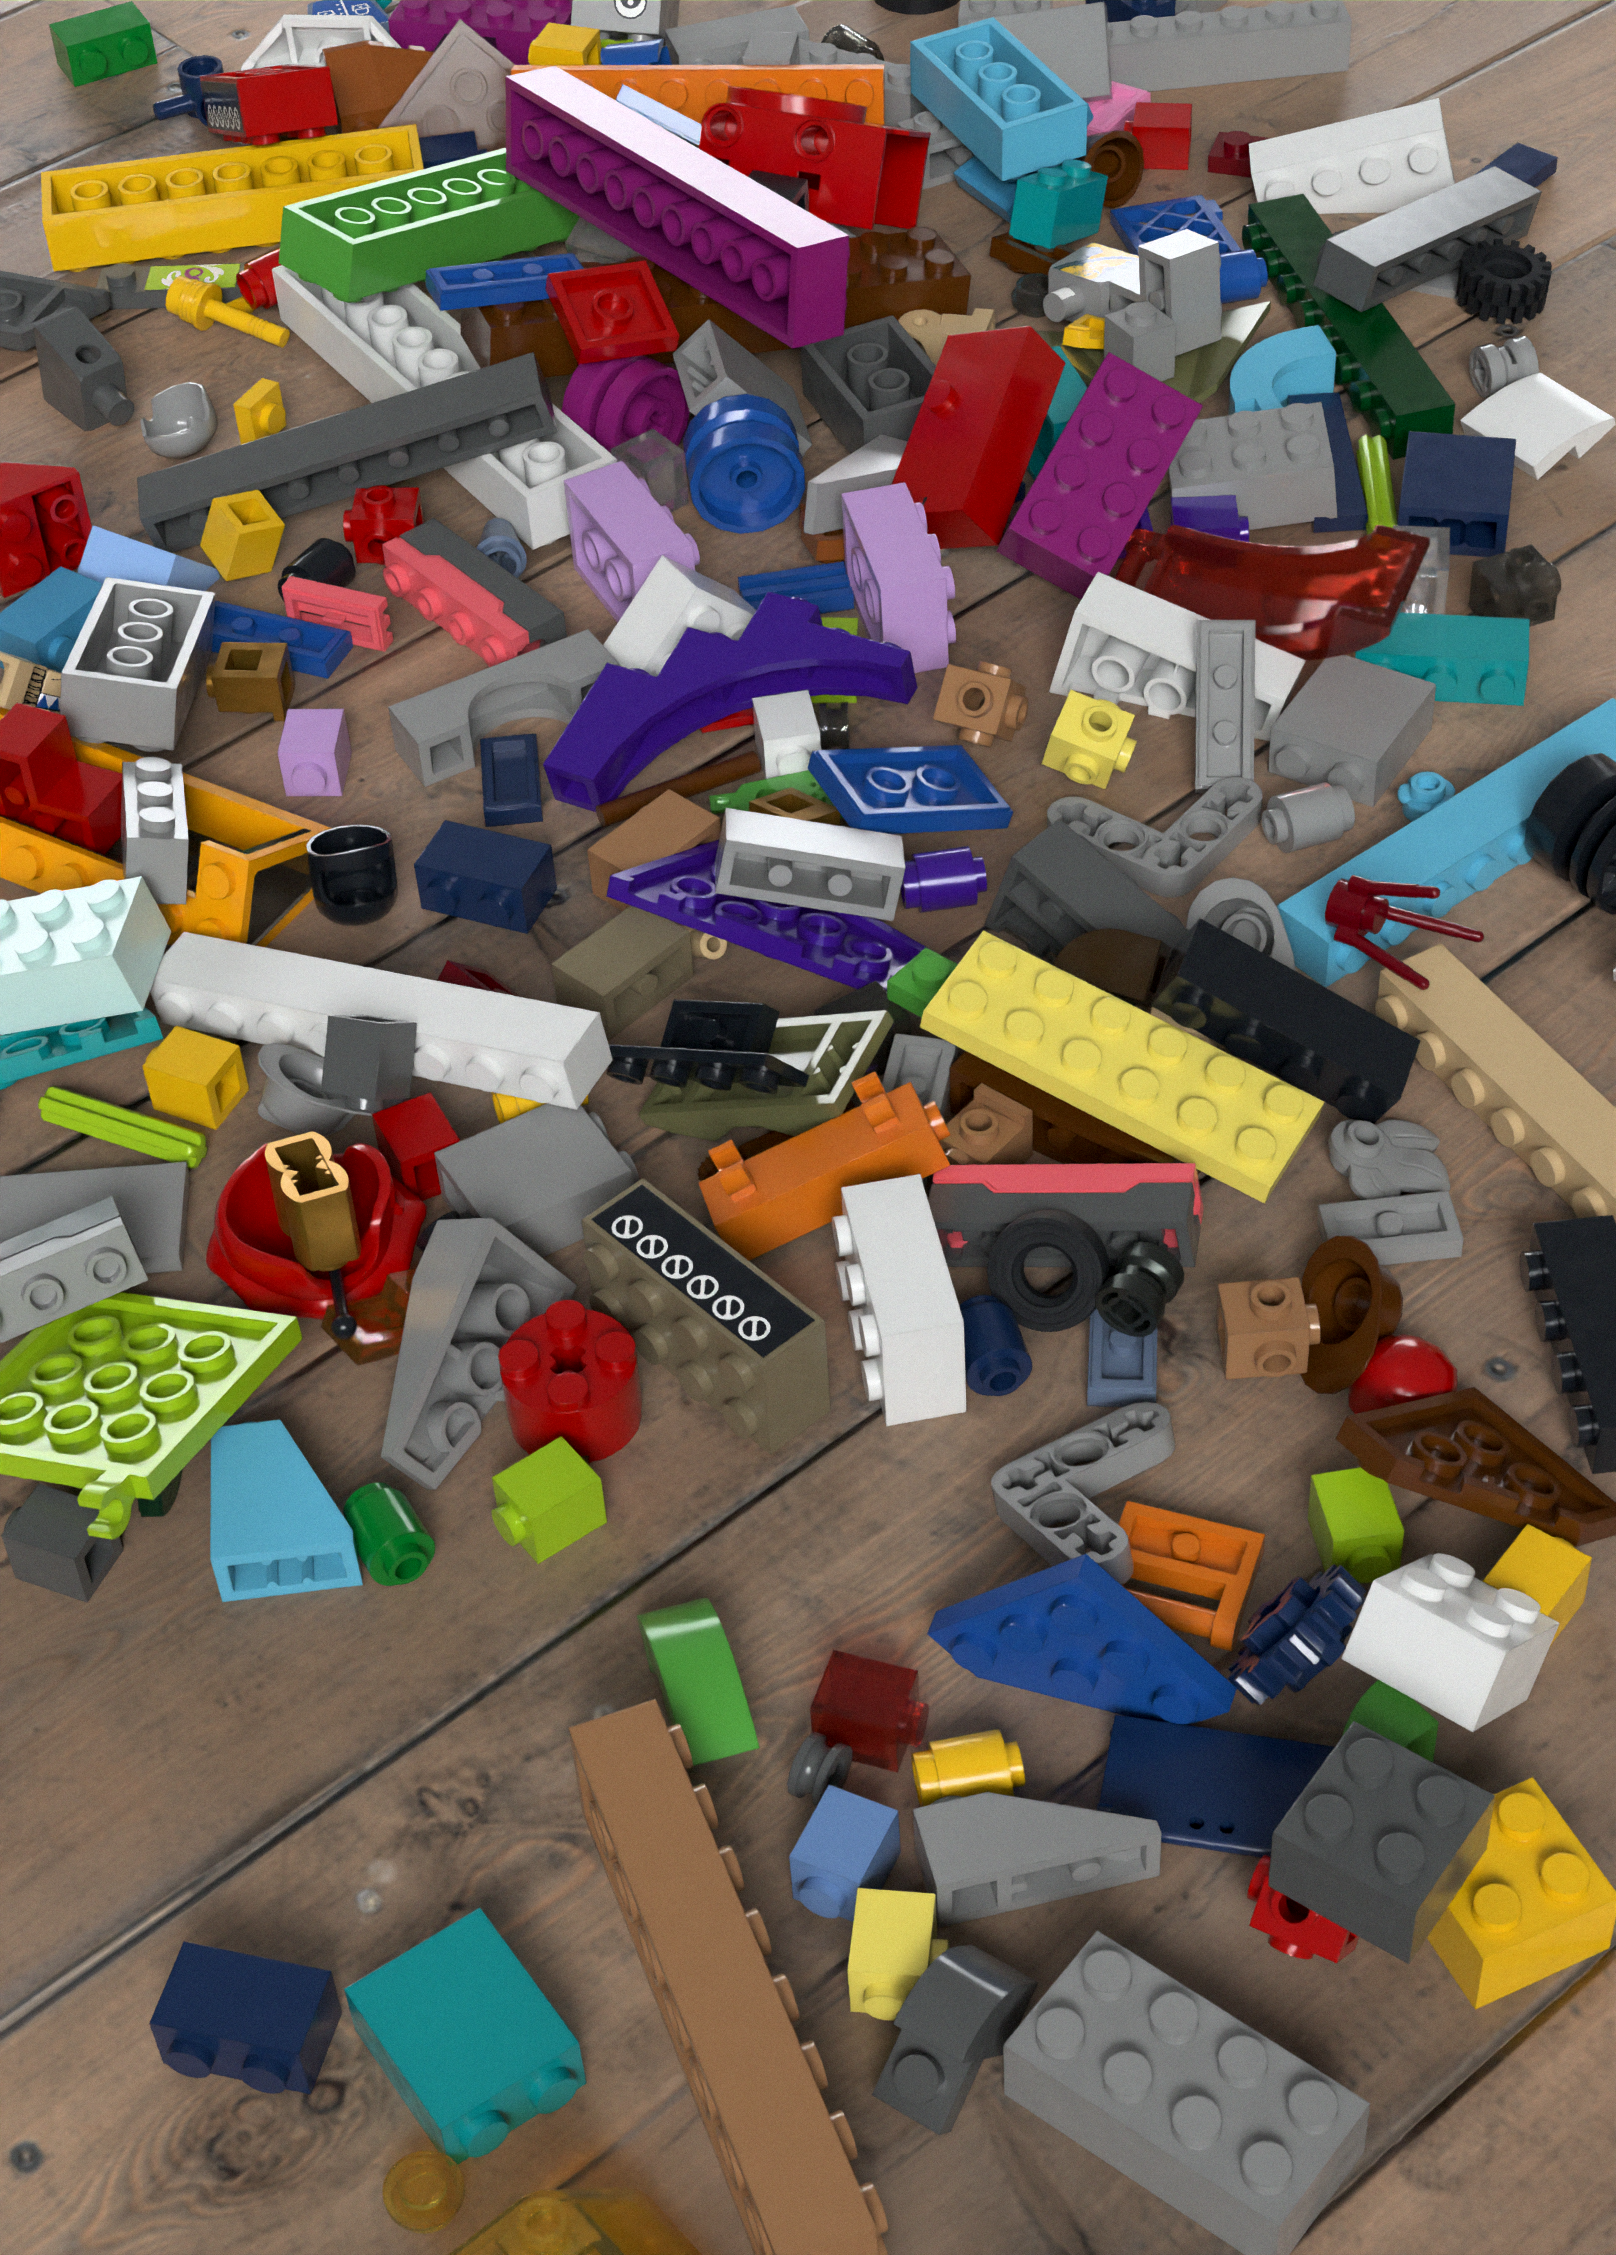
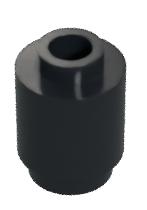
M317 539L282 571V578L278 582V592L282 600L284 601L282 585L290 576L345 588L354 580L356 574L350 551L343 544L331 539Z

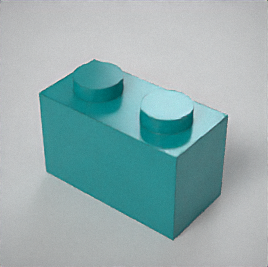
M1064 160L1060 166L1039 168L1038 173L1018 179L1009 235H1012L1014 239L1051 249L1060 244L1065 245L1098 233L1108 176L1091 171V165L1087 162Z

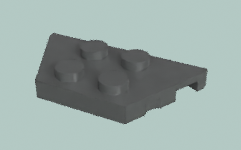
M0 271V347L11 351H26L36 346L33 325L75 306L82 311L88 320L109 310L111 303L108 290Z

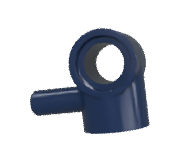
M200 55L188 58L179 64L177 70L182 95L154 103L153 111L158 120L161 121L188 114L193 118H198L204 125L208 126L200 76L224 73L222 61L219 58Z

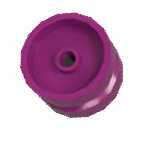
M643 355L580 364L574 371L566 388L561 410L617 458V462L623 461L635 476L651 474L666 463L682 439L690 414L678 371L654 359H648Z

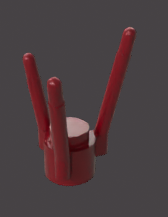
M1352 875L1349 880L1343 878L1338 880L1329 895L1325 910L1326 925L1337 928L1334 934L1335 941L1355 947L1420 990L1429 988L1430 982L1428 979L1363 936L1368 932L1378 934L1386 919L1477 943L1484 939L1483 932L1392 907L1389 906L1388 899L1380 897V895L1436 899L1440 896V889L1436 886L1372 881Z

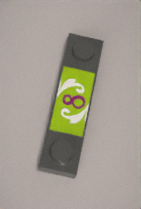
M119 263L101 268L96 288L108 290L111 303L109 310L166 308V295L171 283L178 276H184L192 280L198 279L207 284H217L222 290V303L226 304L242 296L237 284L236 274L244 270L246 263L132 266L126 263Z

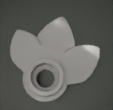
M1352 1119L1338 1123L1329 1137V1157L1332 1165L1338 1172L1349 1178L1350 1188L1361 1200L1400 1196V1192L1423 1194L1450 1191V1181L1445 1165L1434 1154L1440 1140L1434 1133L1421 1125L1395 1119L1386 1120L1375 1125L1371 1122Z

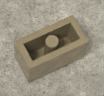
M630 905L552 963L557 1004L600 1012L606 1038L611 1040L694 976L690 932L669 919Z

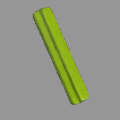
M1366 434L1358 440L1359 449L1356 453L1360 482L1368 512V522L1366 523L1367 538L1374 545L1380 542L1390 545L1396 540L1395 531L1397 530L1398 522L1387 443L1381 435L1371 438Z
M58 1086L48 1087L45 1095L40 1097L38 1102V1108L41 1109V1118L46 1122L171 1163L187 1162V1166L190 1169L198 1167L202 1158L206 1157L208 1152L206 1137L200 1132Z

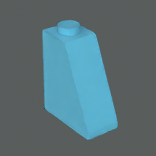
M280 1419L222 1426L211 1438L210 1560L222 1602L363 1585V1573L353 1530Z

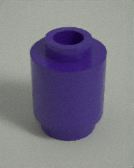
M969 846L912 854L911 860L905 861V872L900 889L904 909L918 908L920 913L977 905L978 893L987 892V876L983 857H972Z

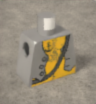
M1091 242L1054 263L1048 271V294L1043 300L1046 316L1053 322H1061L1063 320L1074 322L1085 314L1105 318V315L1111 313L1109 281L1139 271V256Z

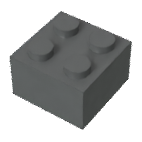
M1353 1721L1274 1830L1268 1886L1405 1963L1410 1964L1486 1851L1495 1795Z

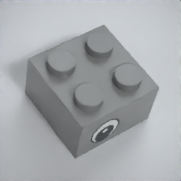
M573 0L571 26L599 29L600 40L611 39L620 41L633 39L635 42L662 38L664 40L663 46H666L665 29L678 27L680 0Z

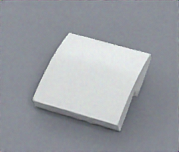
M1542 373L1529 375L1502 388L1460 420L1466 435L1516 439L1514 466L1536 480L1540 479L1567 453L1579 459L1616 425L1614 417Z

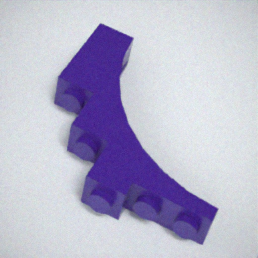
M768 591L738 641L732 640L718 632L708 633L687 627L657 677L639 668L628 669L607 662L543 763L555 800L596 812L597 805L617 799L627 784L659 754L704 726L735 712L753 708L752 698L808 690L810 696H868L908 704L918 688L911 652L890 642L880 643L852 635L841 628L824 627L818 605L811 604L800 597L790 598Z

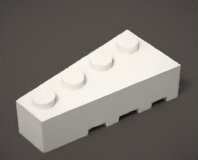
M1439 98L1249 144L1251 176L1257 201L1262 202L1304 194L1318 214L1388 213L1455 184Z
M1097 572L1074 612L1049 692L1068 696L1070 690L1092 694L1096 700L1103 699L1116 705L1119 701L1148 707V715L1169 719L1174 714L1196 717L1197 620L1210 619ZM1255 639L1254 738L1270 741L1271 726L1288 706L1306 660Z

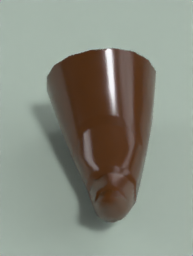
M1115 130L1087 136L1086 156L1073 159L1087 162L1091 165V171L1108 176L1103 203L1105 207L1115 208L1125 204L1135 194L1142 180L1144 169L1143 149L1137 137L1128 131Z

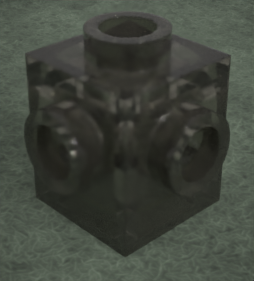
M1532 544L1474 561L1468 607L1476 616L1530 619L1529 627L1554 620L1557 595L1561 591L1560 574L1557 568L1552 563H1549Z

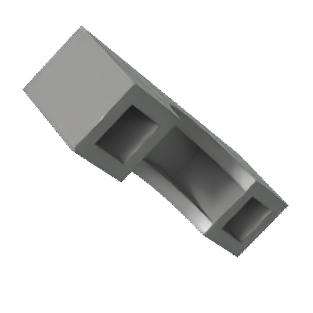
M589 629L389 706L395 750L424 787L474 768L475 751L480 739H483L486 734L504 723L522 718L544 717L569 724L607 662L620 665Z

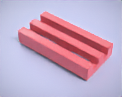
M290 576L282 585L287 617L350 631L353 645L385 652L394 641L392 632L386 631L391 624L390 616L383 614L384 610L388 607L387 597Z

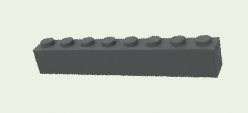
M534 352L140 476L137 477L140 521L155 547L173 553L201 543L213 498L259 489L281 519L354 496L356 488H370L377 485L386 486L557 432L550 390Z

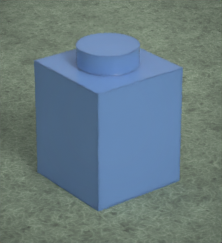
M828 1785L789 1856L793 1899L802 1902L807 1909L825 1918H837L839 1916L853 1922L857 1888L881 1890L901 1853L898 1810Z

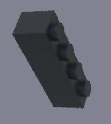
M1201 918L1173 948L1150 1005L1170 1016L1179 1025L1192 1028L1223 1045L1235 1056L1252 1061L1281 1077L1286 1083L1304 1090L1337 1108L1344 1116L1373 1124L1401 1099L1420 1044L1419 1039Z
M1613 1215L1533 1223L1529 1251H1523L1520 1254V1276L1524 1290L1526 1292L1534 1291L1537 1299L1535 1320L1538 1336L1541 1342H1550L1553 1349L1551 1369L1556 1392L1558 1394L1567 1393L1570 1403L1568 1410L1570 1437L1574 1447H1584L1592 1474L1616 1472V1223Z

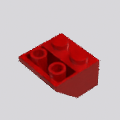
M10 462L0 463V594L6 598L37 585L60 566L71 571L79 568L92 525L80 474L75 467Z

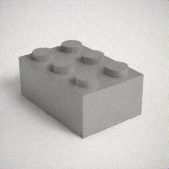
M1322 402L1310 404L1294 403L1283 408L1255 412L1240 411L1227 416L1196 419L1167 470L1171 497L1236 495L1238 515L1248 516L1249 530L1314 521L1315 517L1337 518L1334 463Z

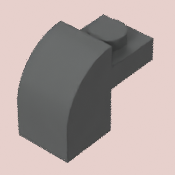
M973 1945L952 1947L943 1952L918 1979L895 2018L893 2024L901 2028V2031L872 2096L938 2135L951 2132L983 2060L1003 2055V2045L1020 2025L1039 1982Z

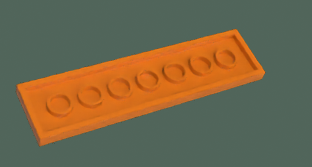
M885 64L514 65L511 69V75L556 66L614 100L622 84L700 124H702L704 113L709 107L716 103H726L728 86H736L866 106L865 122L885 125Z

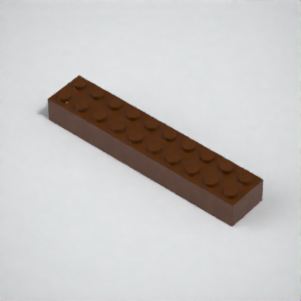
M912 227L907 232L891 234L866 232L861 237L849 238L850 257L847 265V308L845 311L844 329L892 315L898 321L902 315L913 310L926 309L934 311L939 315L943 313L967 315L971 274L934 229ZM635 256L626 259L625 262L608 264L591 261L581 263L583 268L586 269L646 260L680 335L677 349L708 319L751 354L792 349L646 257ZM550 299L461 309V336L481 369L534 352L544 378L571 375L579 366ZM675 351L643 355L648 359H654L663 364L675 363L673 358Z

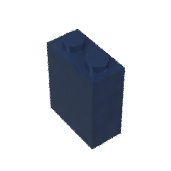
M1409 431L1399 503L1395 550L1504 559L1516 439Z

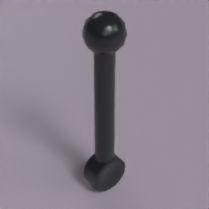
M342 1268L329 1271L336 1315L332 1320L331 1330L337 1338L347 1340L356 1334L358 1324L356 1319L349 1314Z

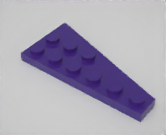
M719 839L612 874L609 879L606 897L888 1000L887 981L923 949L927 948L876 918L715 893V859Z

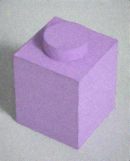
M288 709L277 752L286 796L343 795L352 753L344 709Z

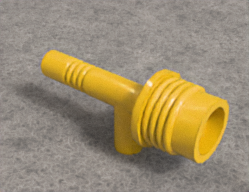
M178 276L171 283L167 291L165 304L167 311L179 316L181 320L192 324L197 330L206 331L217 321L281 348L289 340L290 332L288 329L252 315L251 313L254 309L247 304L243 296L226 304L222 303L221 287L215 283L207 284L198 279L192 280L184 276Z

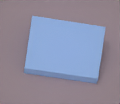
M94 525L92 526L77 571L78 574L102 584L105 578L109 577L206 591L220 578L219 571L216 568Z

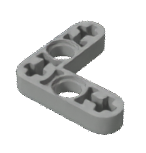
M1242 777L1222 779L1214 784L1164 833L1089 799L1065 797L1053 802L1047 809V828L1060 818L1073 831L1084 836L1092 844L1093 848L1118 870L1129 875L1138 887L1158 896L1176 898L1192 891L1258 826L1262 814V790L1252 780ZM1226 808H1228V810H1227V817L1225 816V809H1226ZM1195 833H1210L1217 836V838L1210 841H1198L1189 836ZM1116 842H1126L1133 844L1135 848L1127 851H1116L1107 846Z
M1134 1403L1122 1407L1006 1464L996 1471L991 1480V1488L998 1516L1052 1566L1087 1554L1119 1584L1123 1585L1130 1579L1134 1569L1128 1535L1123 1528L1094 1505L1089 1498L1163 1462L1172 1455L1175 1450V1437L1169 1411L1157 1403ZM1084 1461H1096L1088 1465L1072 1466ZM1059 1522H1075L1064 1527L1048 1528V1526ZM1090 1547L1091 1552L1086 1553L1085 1550Z

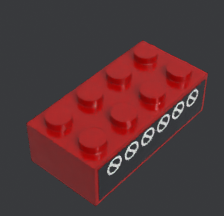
M285 64L200 76L208 130L210 133L223 134L224 141L242 142V144L252 143V145L272 144L280 142L279 136H287L288 138L298 137V139L325 136L326 126L338 125L329 66Z

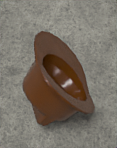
M1335 1236L1322 1243L1309 1258L1302 1276L1301 1287L1305 1304L1315 1303L1318 1309L1320 1343L1309 1345L1307 1373H1301L1300 1375L1305 1385L1318 1394H1336L1350 1387L1366 1370L1374 1355L1377 1341L1393 1335L1402 1317L1403 1297L1399 1283L1388 1269L1378 1264V1259L1369 1245L1355 1236Z

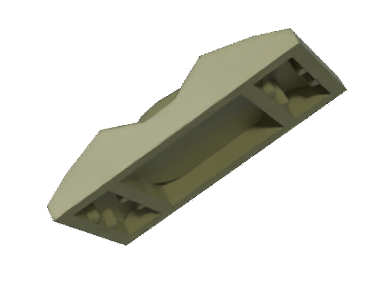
M887 1010L780 1018L777 1020L768 1054L808 1074L809 1078L806 1087L779 1086L776 1094H768L746 1088L740 1083H733L730 1091H723L706 1087L694 1080H688L685 1088L673 1087L657 1082L638 1115L648 1126L710 1141H717L735 1127L766 1128L795 1137L843 1113L855 1092L851 1082L864 1076L894 1020Z

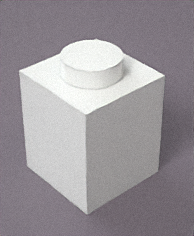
M804 690L752 698L755 742L765 779L808 770L807 767L812 751L821 750L820 730L809 691Z

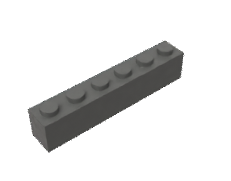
M1496 166L1327 239L1317 256L1319 267L1313 285L1356 310L1363 312L1460 267L1463 254L1467 253V248L1472 245L1478 247V242L1486 240L1490 245H1493L1494 239H1503V244L1507 245L1511 243V240L1516 241L1527 236L1542 191Z

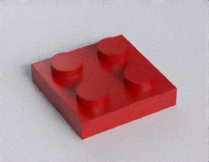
M646 260L549 273L547 275L546 292L578 365L677 350L680 335Z

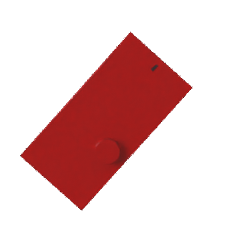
M1031 326L954 334L947 337L892 484L905 482L914 503L921 502L923 504L927 519V534H936L940 549L999 545L1065 366V362Z

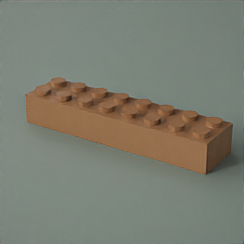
M656 1699L569 1727L584 1819L754 2255H888L881 2233L888 2231L887 2219L881 2200L871 2181L861 2185L858 2184L850 2162L858 2158L850 2126L842 2110L832 2113L828 2112L821 2092L828 2088L822 2060L812 2040L802 2044L799 2042L793 2022L799 2020V2012L793 1991L784 1973L773 1977L765 1959V1956L771 1954V1945L764 1922L757 1908L748 1911L744 1910L738 1892L743 1891L745 1887L737 1858L730 1845L718 1848L712 1832L713 1829L718 1828L715 1808L704 1783L696 1786L692 1785L686 1769L692 1768L693 1762L680 1724L667 1727Z

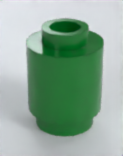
M375 1482L359 1488L347 1499L343 1508V1515L353 1530L358 1555L373 1580L381 1585L394 1586L408 1584L418 1579L425 1572L434 1557L435 1543L405 1494L397 1489H393L386 1483Z

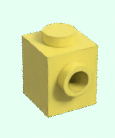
M857 1888L847 1970L851 2012L867 2013L877 2019L895 2021L904 2001L918 1979L938 1956L949 1949V1940L937 1939L935 1894Z

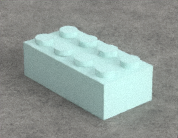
M142 876L119 881L108 879L91 886L64 891L54 889L37 896L10 901L0 899V1035L143 1011L171 930Z

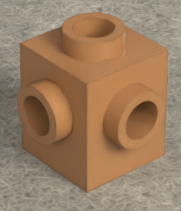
M979 661L977 671L947 664L933 720L949 727L960 729L958 739L991 748L994 738L1012 742L1015 730H1020L1026 720L1028 698L1024 697L1027 687L1010 679L1012 670L1006 667Z
M1299 1277L1258 1279L1218 1284L1216 1333L1225 1379L1264 1376L1281 1377L1288 1374L1307 1373L1309 1345L1320 1343V1321L1316 1304H1305Z

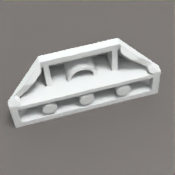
M284 14L243 63L241 70L285 64L325 66L322 49L366 40L383 42V45L386 47H401L373 16Z

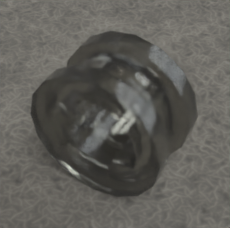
M827 702L820 703L821 750H830L833 747L850 749L848 702H841L837 708H830Z

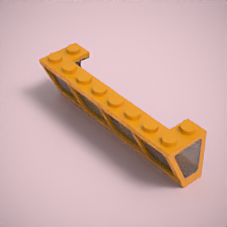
M0 707V720L7 714L9 709ZM71 736L76 758L79 762L122 774V762H136L138 759L144 758L106 743H88ZM182 772L189 838L186 904H157L171 930L167 944L172 946L183 932L266 947L314 899L306 844L311 837L331 828ZM0 814V878L41 894L54 889L64 891L91 886L108 879L124 880L121 837L103 855Z

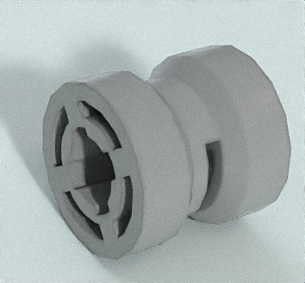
M1525 336L1508 339L1504 342L1503 346L1499 347L1490 343L1477 346L1472 349L1469 358V370L1476 392L1484 398L1490 397L1517 380L1539 373L1536 350L1532 342Z

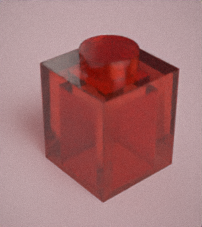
M833 1650L810 1707L812 1733L817 1731L828 1738V1746L830 1747L840 1742L849 1745L852 1748L853 1762L898 1773L908 1745L919 1747L928 1721L929 1705L919 1700L918 1670Z

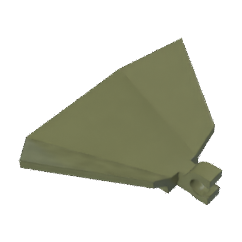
M1271 301L1223 311L1221 316V340L1175 356L1174 377L1161 382L1198 403L1214 394L1269 313ZM1036 331L1050 347L1060 345L1082 380L1089 385L1104 360V349H1085L1062 345L1064 332Z

